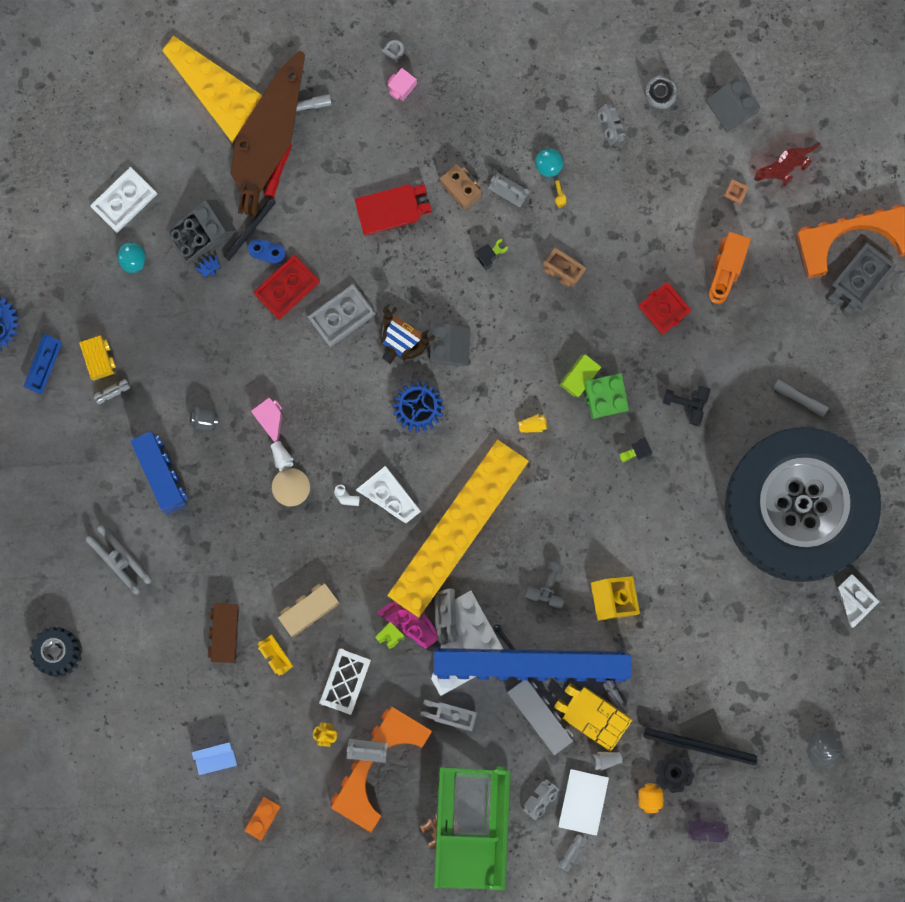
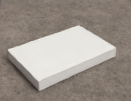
M130 167L90 207L118 233L157 195V192Z
M570 769L558 827L597 836L609 778Z

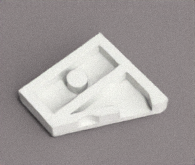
M853 574L837 588L851 628H854L879 603Z

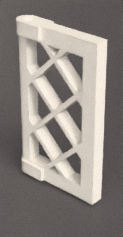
M339 649L319 704L351 715L371 660L344 649ZM341 657H347L350 663L339 668L338 665ZM356 662L364 663L360 674H357L353 665ZM352 665L356 676L345 680L341 669ZM339 671L343 682L333 686L334 676ZM357 677L358 681L355 690L351 693L346 682ZM345 683L349 694L338 698L334 688ZM331 689L337 698L333 702L326 700ZM351 696L348 708L342 706L340 700Z

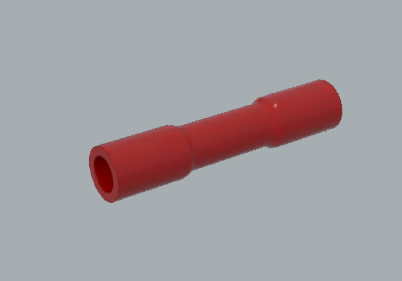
M292 144L267 182L263 193L267 197L274 198L279 179Z

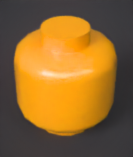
M655 783L645 784V787L640 788L638 791V806L645 813L659 812V809H662L664 806V791L657 787Z

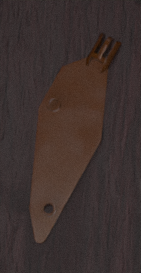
M302 51L297 52L279 69L236 136L230 174L241 190L238 214L245 213V215H250L252 212V215L256 216L260 193L291 145L305 54ZM295 75L294 79H290V76Z

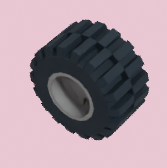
M55 626L50 627V629H42V633L38 632L36 634L37 639L32 640L33 647H30L29 650L32 652L30 659L34 661L33 665L39 671L53 677L66 676V673H72V669L78 667L77 662L78 660L81 661L82 658L80 656L82 648L79 647L81 643L76 639L77 637L70 631L61 627L56 628Z

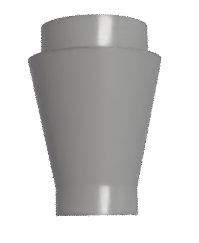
M597 752L593 754L594 769L602 771L621 764V753Z

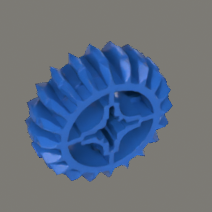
M420 381L417 382V387H414L413 382H410V389L404 385V393L400 390L397 391L401 398L394 397V401L399 404L392 405L394 409H398L393 414L394 416L400 415L396 419L398 423L404 421L402 428L409 425L408 431L411 432L413 427H416V433H419V427H423V431L427 432L426 425L433 429L434 426L431 422L434 421L438 424L439 420L436 416L443 417V413L438 411L444 410L443 405H438L443 402V398L437 399L440 392L437 391L433 394L435 387L432 386L428 390L427 382H425L424 387H421ZM420 393L417 399L406 400L409 395ZM426 395L433 400L434 409L425 405ZM421 401V406L424 408L419 409L416 413V409L413 406L418 405ZM403 405L412 410L411 420L404 415ZM421 414H431L428 419L416 422Z

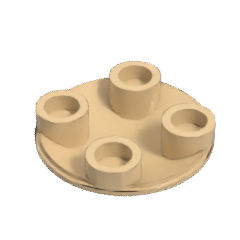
M294 468L284 469L275 476L272 482V493L275 499L282 505L287 507L297 506L308 497L310 483L302 471Z

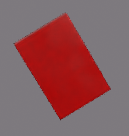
M294 254L262 283L253 294L280 320L320 283V280Z

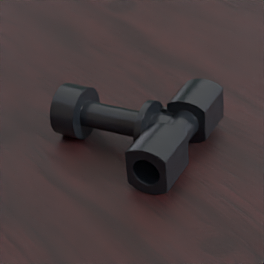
M699 386L696 397L692 396L691 400L673 395L674 391L666 389L662 404L670 406L672 402L689 407L688 411L692 412L689 424L700 427L704 412H702L704 403H707L711 389Z

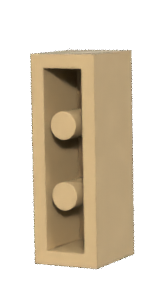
M326 584L316 585L311 589L312 593L307 597L305 595L301 596L295 601L297 603L292 608L288 606L280 612L281 616L278 619L291 637H295L340 604Z

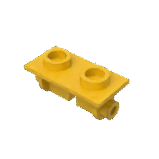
M272 634L257 644L259 646L258 650L261 651L265 659L270 657L271 660L268 663L278 676L285 674L293 667Z

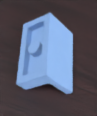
M230 742L192 752L199 775L237 766L233 746Z

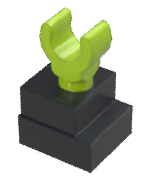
M499 239L493 248L487 244L475 252L476 259L486 271L492 267V261L496 259V255L507 252L508 246L504 249H500L498 246L502 243V239Z
M644 437L638 440V442L631 444L632 450L619 454L623 463L635 456L638 461L652 455V451Z

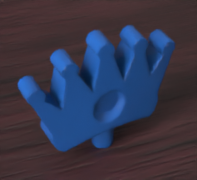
M215 255V261L211 256H208L210 262L203 258L205 265L199 262L201 269L198 267L195 269L206 278L210 273L213 277L216 276L214 271L221 268L217 255Z

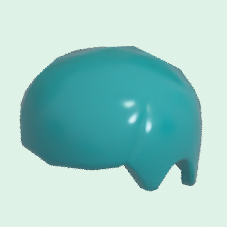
M553 148L544 149L535 159V168L539 174L545 177H554L564 168V157Z
M135 242L125 243L118 251V264L123 271L136 273L144 267L146 252L141 245Z

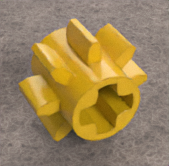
M320 723V726L315 727L313 731V738L315 741H318L317 745L330 747V743H334L337 739V731L333 729V724Z

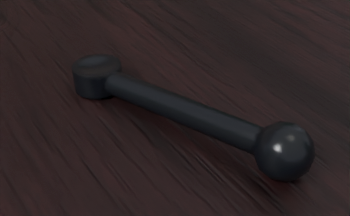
M496 624L494 631L500 634L510 649H515L502 632L501 626Z

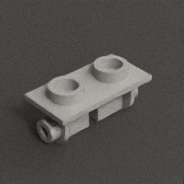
M607 104L603 105L597 111L598 119L602 123L605 137L611 146L617 140L618 142L624 141L626 134L621 123H614L620 120L616 107H613L612 104L608 106Z
M499 173L493 176L488 187L489 190L518 207H521L530 192Z
M349 739L347 759L386 763L388 743Z
M547 779L544 782L542 781L534 791L539 795L538 799L531 795L523 805V811L534 820L541 817L545 812V807L556 798L559 789Z

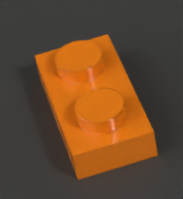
M263 797L244 831L262 841L281 806Z

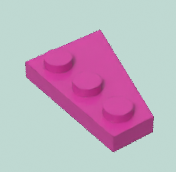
M392 601L376 612L425 649L438 641L437 630L424 612L418 618L395 601Z

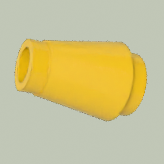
M537 414L518 422L521 433L543 432V430L548 429L545 414Z

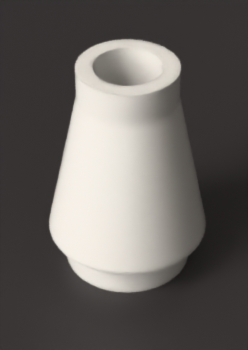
M281 441L273 443L271 449L276 468H279V471L291 468L293 466V458L284 448Z

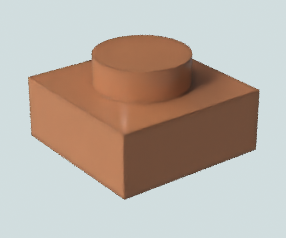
M732 179L723 198L741 206L749 187Z

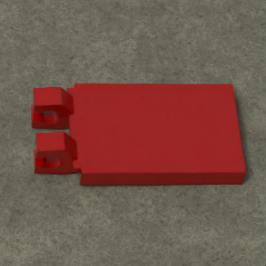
M408 184L354 199L364 236L419 222L418 218H421L422 215L432 213L430 202L418 206L416 198L427 195L425 184L414 188Z

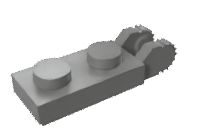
M451 588L438 591L435 595L436 629L438 641L441 645L446 644L447 640L450 642L457 641L455 590Z
M424 700L423 704L429 707H436L438 710L436 715L421 711L420 716L464 730H473L477 712L441 702L436 703Z

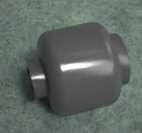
M196 406L190 412L189 423L195 430L209 432L213 429V426H217L218 414H215L212 407Z

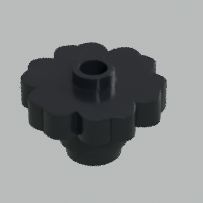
M677 753L666 754L664 760H659L654 769V772L658 775L656 782L660 785L661 789L669 788L671 793L683 792L684 786L692 784L694 773L690 770L693 765L687 757L680 758ZM671 770H677L678 774L676 777L671 776Z

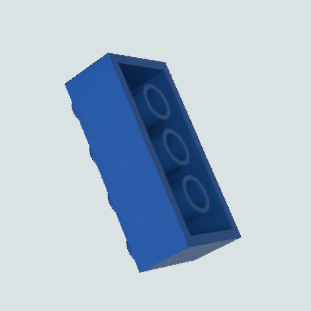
M150 431L131 440L130 442L161 511L168 515L187 506L185 501L188 500L187 494L178 485L180 479L174 469L171 470L170 468L173 465L169 455L163 452L162 449L165 446L158 434L154 435Z

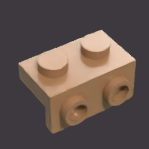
M556 247L542 264L543 271L551 277L555 275L560 279L559 282L573 288L587 269Z

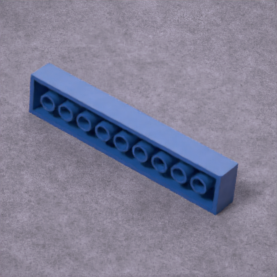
M433 648V673L437 675L438 679H450V676H456L457 679H469V676H476L479 680H488L489 676H495L497 680H508V677H515L516 680H528V677H534L538 681H547L548 677H554L556 681H567V678H573L575 681H587V678H592L597 682H606V678H612L614 682H626V679H631V654L627 651Z

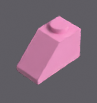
M268 398L251 412L275 443L279 441L282 422L280 410L282 407L276 399L272 401Z

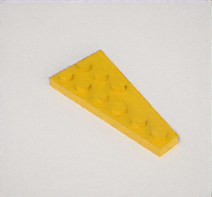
M172 36L162 50L233 144L262 95L175 36Z

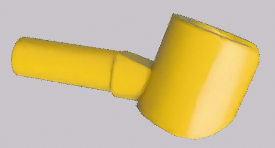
M557 180L555 184L559 196L554 198L558 208L566 205L567 201L561 189L560 181Z

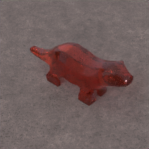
M820 142L808 148H790L783 151L773 164L758 169L754 180L758 182L764 179H781L784 186L788 185L792 181L791 179H793V176L789 173L802 165V171L810 166L812 161L810 158L805 157V155L818 148Z

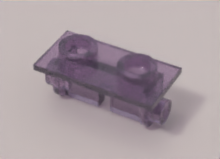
M703 820L688 822V838H691V840L705 841L706 834L709 835V842L723 843V841L728 839V824L720 821L708 823Z

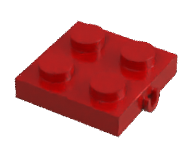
M668 282L658 290H653L649 297L638 305V308L661 335H664L673 326L676 327L692 311Z

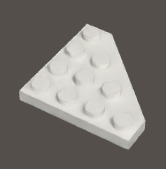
M472 591L455 599L457 641L450 642L447 640L448 642L441 645L440 648L503 649ZM433 673L431 679L440 696L476 676H469V679H457L456 676H450V679H438L437 675Z

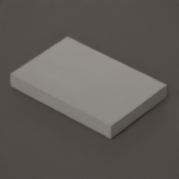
M352 284L307 318L331 348L375 316L376 313L356 286Z

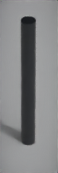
M270 198L223 256L227 261L231 260L276 204L273 199Z

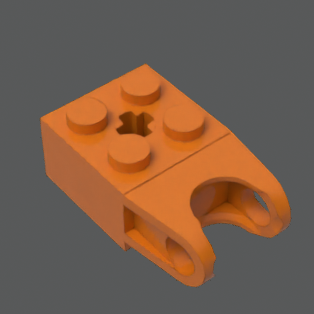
M729 232L727 237L723 236L718 250L722 253L717 255L713 265V269L716 271L709 291L711 302L715 304L725 302L732 283L736 282L740 275L751 238ZM715 290H721L723 294H717Z

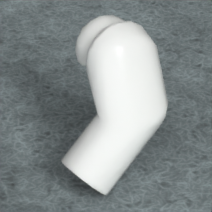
M337 485L335 487L334 494L341 504L359 506V496H350L344 485Z

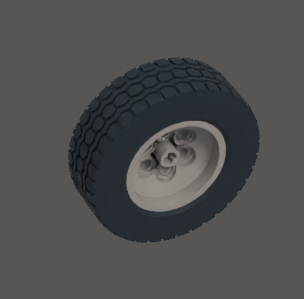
M811 427L784 429L756 443L743 456L733 471L727 486L725 499L727 526L734 543L738 546L744 557L761 571L773 577L794 582L817 581L830 577L856 561L873 540L881 515L880 488L878 487L876 475H874V471L864 455L859 453L854 445L849 444L844 438L838 437L837 434L818 428L812 429ZM789 484H796L798 492L792 493L789 490ZM808 487H816L817 495H811L808 492ZM778 499H784L786 501V508H780L778 506ZM800 501L806 505L803 509L798 506ZM816 504H823L825 512L819 513L816 510ZM786 517H792L795 524L793 526L787 525L785 522ZM805 519H811L814 522V527L807 528L804 524Z

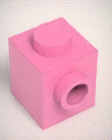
M401 68L387 82L389 83V94L396 100L399 98L404 101L417 85V79Z

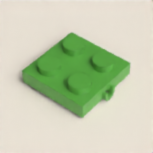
M622 373L584 381L586 391L585 402L589 406L591 419L629 411Z

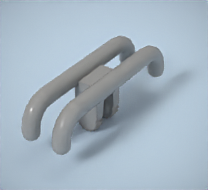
M99 526L97 531L115 550L108 554L92 536H88L86 542L129 587L133 594H139V587L123 569L129 564L146 584L151 583V577L104 526Z

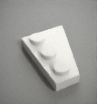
M387 466L383 467L356 489V491L404 523H408L422 512Z

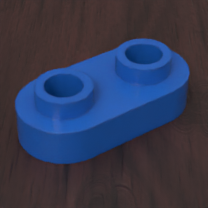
M261 239L252 240L248 245L249 254L254 259L272 264H280L285 259L286 253L281 245ZM258 245L261 247V249L259 251H255L254 247ZM277 250L279 251V254L277 256H273V251Z

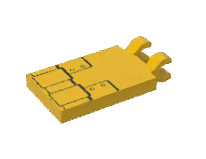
M570 683L565 692L573 696L572 700L567 704L559 698L554 708L565 713L562 719L611 752L633 719L586 686L580 690Z

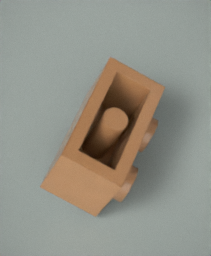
M456 164L440 178V184L465 211L482 197V192L480 191L482 188L476 181H471L468 177L470 174L464 167L460 168Z

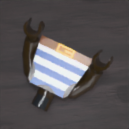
M390 304L386 305L383 308L385 315L381 323L380 339L381 344L387 351L382 356V359L391 364L396 356L405 361L422 355L429 342L435 339V335L428 338L429 330L420 333L397 316L393 317L392 315L397 312V308L394 307L392 312H390L388 309Z

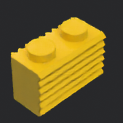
M100 335L79 342L90 378L93 381L115 374L113 369L116 368L113 357H109L108 351L111 349L107 339L104 340Z

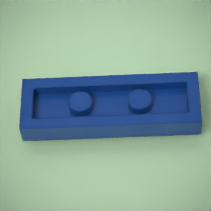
M43 334L25 380L24 388L38 394L43 393L62 341Z

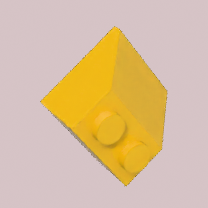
M633 576L608 578L591 583L598 621L640 614Z

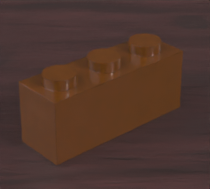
M214 603V608L210 610V619H213V627L209 628V639H212V647H208V658H211L213 663L236 664L239 605Z

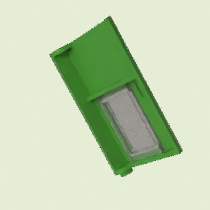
M496 766L495 770L439 768L434 888L506 890L511 771H507V767Z

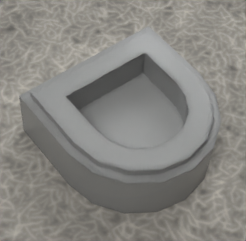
M391 40L382 49V53L397 63L404 54V45L399 40Z

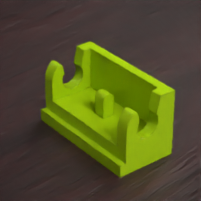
M581 355L559 386L572 396L579 397L585 390L584 381L593 379L601 366L587 355Z
M389 622L375 638L380 643L387 640V646L391 649L401 639L404 640L405 636Z

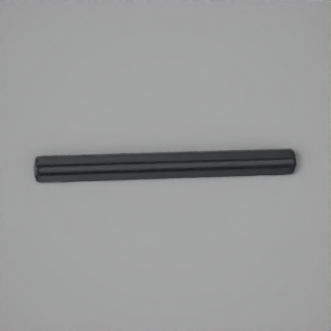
M648 727L645 728L643 737L750 765H756L758 756Z

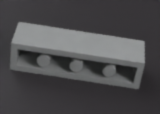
M523 680L507 692V694L551 753L556 755L573 742L571 739L573 734L567 727L563 728L559 722L562 720L555 711L552 713L549 710L548 706L550 704L547 699L537 694L536 690H538V687L532 680L529 682L528 680Z

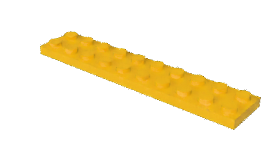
M497 439L387 597L420 618L529 461Z

